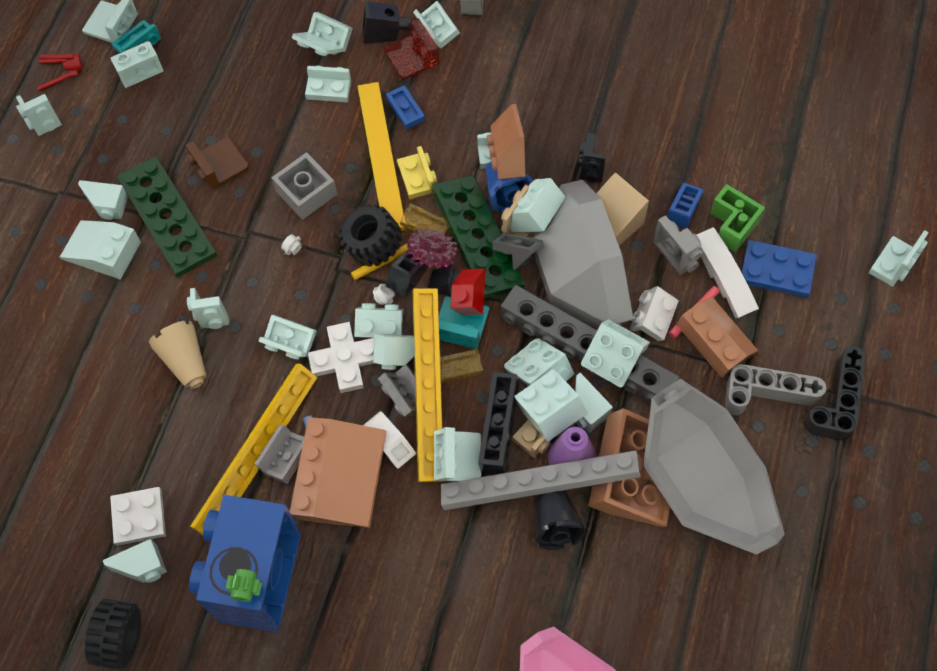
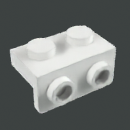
M658 286L645 290L639 298L640 303L637 311L633 314L630 330L633 332L642 330L657 341L664 340L679 300Z

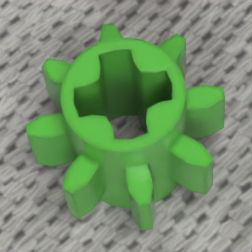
M237 569L235 576L228 575L225 589L231 592L230 598L240 602H251L253 595L259 596L262 583L256 579L257 573L250 570Z

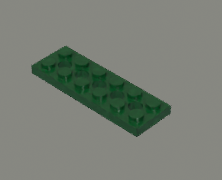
M156 156L117 176L177 278L217 257L212 245ZM145 181H152L150 186L142 187ZM154 197H162L158 203L151 202ZM164 213H172L170 218L161 219ZM174 229H182L179 235H171ZM185 245L192 246L188 252L181 251V248Z
M474 176L433 184L431 190L467 269L486 270L484 299L509 293L515 285L523 289L525 283L518 268L516 270L513 269L511 254L507 255L493 250L492 241L498 238L501 233ZM461 197L466 202L460 203L459 201H456L455 198ZM470 215L474 218V220L469 221L465 219L463 216ZM472 233H479L483 238L477 239L472 236ZM487 251L491 254V257L486 258L480 252ZM489 270L498 271L500 276L491 275Z

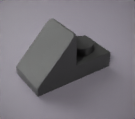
M506 232L492 241L493 250L507 255L512 254L514 270L526 262L544 245L543 240Z

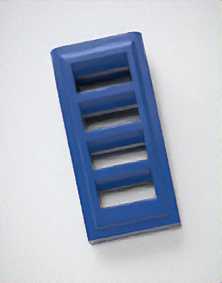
M683 183L668 211L667 218L680 228H688L704 190Z

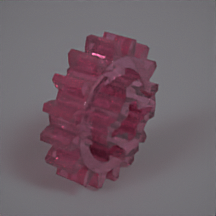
M427 228L424 229V232L418 229L416 233H411L407 248H409L408 254H413L412 259H419L421 265L425 263L430 268L433 265L441 268V264L448 267L449 263L454 262L458 248H456V242H451V236H444L445 232L440 233L436 229L429 231Z

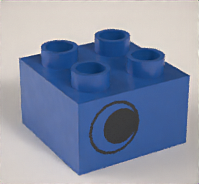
M223 495L220 510H210L208 512L203 528L204 541L211 542L206 562L196 561L192 568L189 591L190 593L197 594L196 600L218 622L279 633L301 538V532L287 506ZM237 569H245L257 573L256 579L262 583L260 595H253L251 602L233 600L230 598L231 592L225 589L228 575L235 576Z

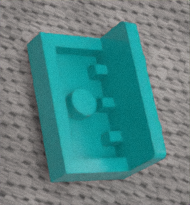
M142 20L114 41L112 46L120 54L147 41L153 46L161 39L156 25H149L145 20Z

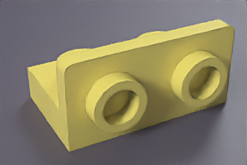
M421 146L417 147L418 154L397 159V165L409 200L432 194V185L437 183L434 170L430 171L429 169L431 165L429 155L423 152Z

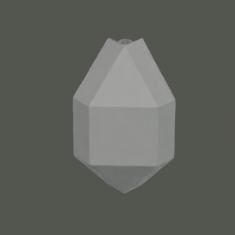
M583 180L562 184L559 189L566 198L546 229L536 232L533 237L534 239L543 240L544 243L533 255L549 302L554 307L596 329H599L601 323L608 319L622 326L626 322L633 320L622 253L602 199Z
M679 379L652 397L643 466L681 524L756 555L778 544L785 533L767 469L728 410L682 379Z

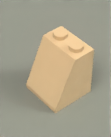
M614 173L596 194L602 199L618 245H621L644 224L649 200L617 173Z

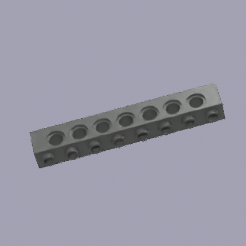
M517 285L513 287L501 305V317L505 322L521 327L526 334L530 336L535 335L542 339V341L561 350L562 353L566 354V357L570 359L575 358L582 362L587 352L581 346H590L597 333V330ZM524 311H529L532 314L525 316L521 313ZM544 322H548L551 324V326L544 327L541 324ZM570 334L572 337L563 338L561 335ZM640 355L632 369L633 373L629 375L624 384V388L629 393H637L644 397L646 402L651 405L652 397L678 381L679 376ZM651 380L654 385H646L643 381Z

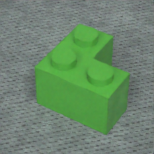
M728 184L724 186L714 199L710 214L725 222L720 228L719 236L727 248L735 253L760 222L765 207Z

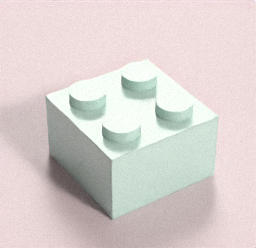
M552 369L514 396L523 414L547 442L588 414L579 395L555 369Z

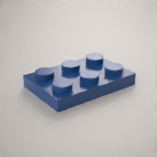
M748 240L741 273L748 285L808 298L811 291L817 254Z

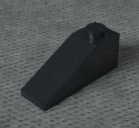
M422 235L391 265L385 287L406 297L416 287L442 249L443 244L426 235Z

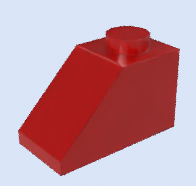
M485 269L462 270L452 285L450 305L452 310L460 315H483Z

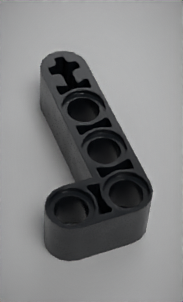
M847 347L839 358L831 408L817 406L811 410L804 422L805 429L810 434L843 441L856 428L865 364V354L859 347ZM844 379L851 381L853 385L847 384ZM841 401L847 402L850 407L844 406ZM813 418H819L823 424L816 423ZM838 423L844 424L847 430L840 428Z

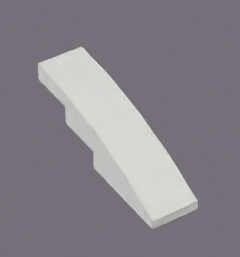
M713 227L697 234L701 242L700 250L703 253L701 258L710 278L714 277L722 297L727 298L734 317L739 318L759 309L738 265L715 228Z

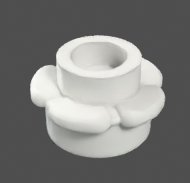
M293 234L289 235L281 246L285 254H297L302 247L300 243L301 238L299 236L295 237Z
M380 284L373 290L375 301L381 305L391 304L393 302L392 298L395 296L393 290L385 287L386 284Z

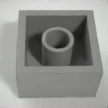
M307 152L271 177L275 191L302 220L337 195L334 180Z

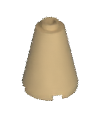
M185 321L169 325L160 330L161 336L156 338L153 335L150 338L149 344L185 387L195 389L204 384L203 380L206 378V372L192 321H189L188 325Z

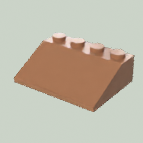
M624 408L608 414L599 457L637 451L641 477L592 485L588 506L610 515L667 527L670 506L643 466L649 419Z
M308 417L290 508L291 515L301 521L370 528L387 431L333 419Z

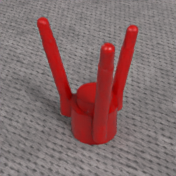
M39 55V59H46L39 60V64L63 63L64 70H69V73L37 87V90H43L67 78L78 76V71L83 70L80 55Z

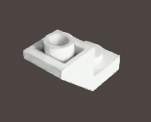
M381 411L363 425L387 431L383 452L397 469L416 454L405 437Z

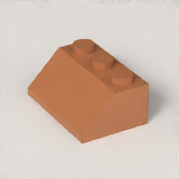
M511 104L490 126L491 135H487V146L489 148L492 171H497L498 179L525 177L524 133L516 104Z
M713 297L700 301L689 309L676 324L721 378L725 377L735 366L742 364L758 351Z

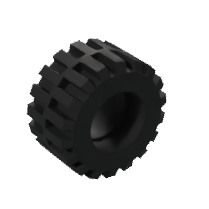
M365 204L363 208L359 206L355 212L351 211L349 213L350 216L343 220L344 225L340 227L342 233L339 234L340 243L360 265L372 267L374 263L375 266H379L381 262L384 261L386 263L389 261L388 258L390 256L393 257L396 254L395 250L400 248L399 241H402L401 228L383 206L380 207L378 204L373 206ZM376 231L373 236L366 239L372 232Z
M106 598L99 602L91 615L85 636V658L88 664L123 670L133 657L140 635L141 614L137 603Z

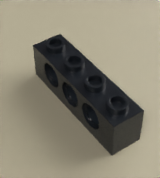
M493 372L478 460L481 473L496 475L506 473L517 404L514 396L519 391L517 374Z

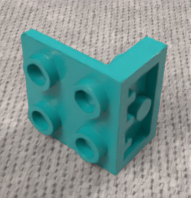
M446 296L438 317L439 340L477 350L489 313V307L483 305V315H460L450 308L451 297Z

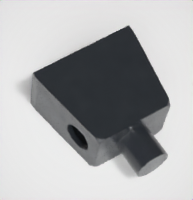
M365 1L362 24L363 44L396 41L398 30H410V17H399L398 6Z

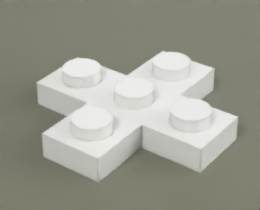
M350 322L328 326L327 331L331 348L308 352L312 374L317 377L336 372L340 393L364 388L359 367L375 364L373 363L375 338L354 342Z

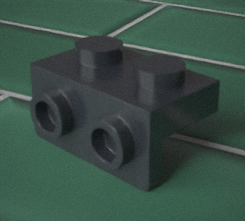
M587 133L586 141H581L578 166L582 167L580 179L592 183L602 182L606 155L594 153L596 134Z

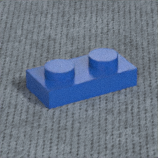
M405 85L386 94L387 101L406 130L425 121V115Z

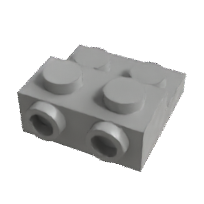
M666 215L660 218L657 222L653 243L679 275L694 271L699 266L697 259L703 254L700 250V239L696 234H692L688 228L679 232L678 226L673 221H670Z

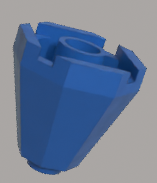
M491 161L486 167L490 205L495 211L499 209L503 213L507 207L510 208L518 190L521 191L525 185L529 186L533 182L526 173L525 177L498 179L497 171H492Z

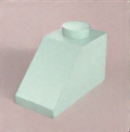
M79 180L78 185L100 217L107 220L122 219L128 195L122 185Z
M375 334L373 363L381 364L382 369L395 370L396 365L404 366L414 357L413 335Z
M579 373L576 376L575 392L579 395L588 414L575 423L581 429L585 428L590 433L607 419L608 414L612 413L613 407Z
M151 539L103 560L104 565L111 571L143 583L154 582L167 572L158 546Z

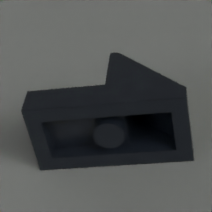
M452 264L434 269L427 289H438V294L451 297L452 285L460 274L455 273L454 265Z

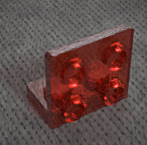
M419 18L411 21V36L384 48V53L402 80L440 63L439 48Z

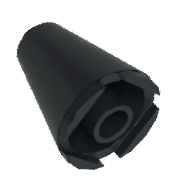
M566 490L538 494L534 537L539 547L547 550L564 549L563 544L571 542L573 546L583 540L586 535L584 525Z

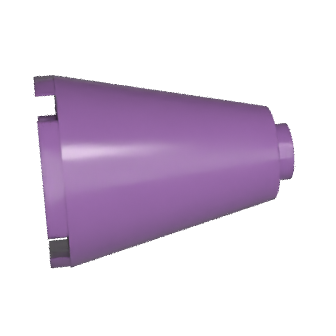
M571 427L551 444L548 451V464L555 465L597 457L587 433L579 427Z

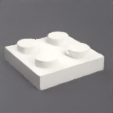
M160 487L110 496L113 540L116 546L166 537L163 497Z

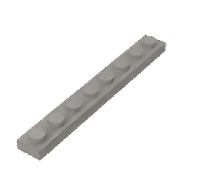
M630 451L441 484V506L444 510L639 478L641 475L637 451Z

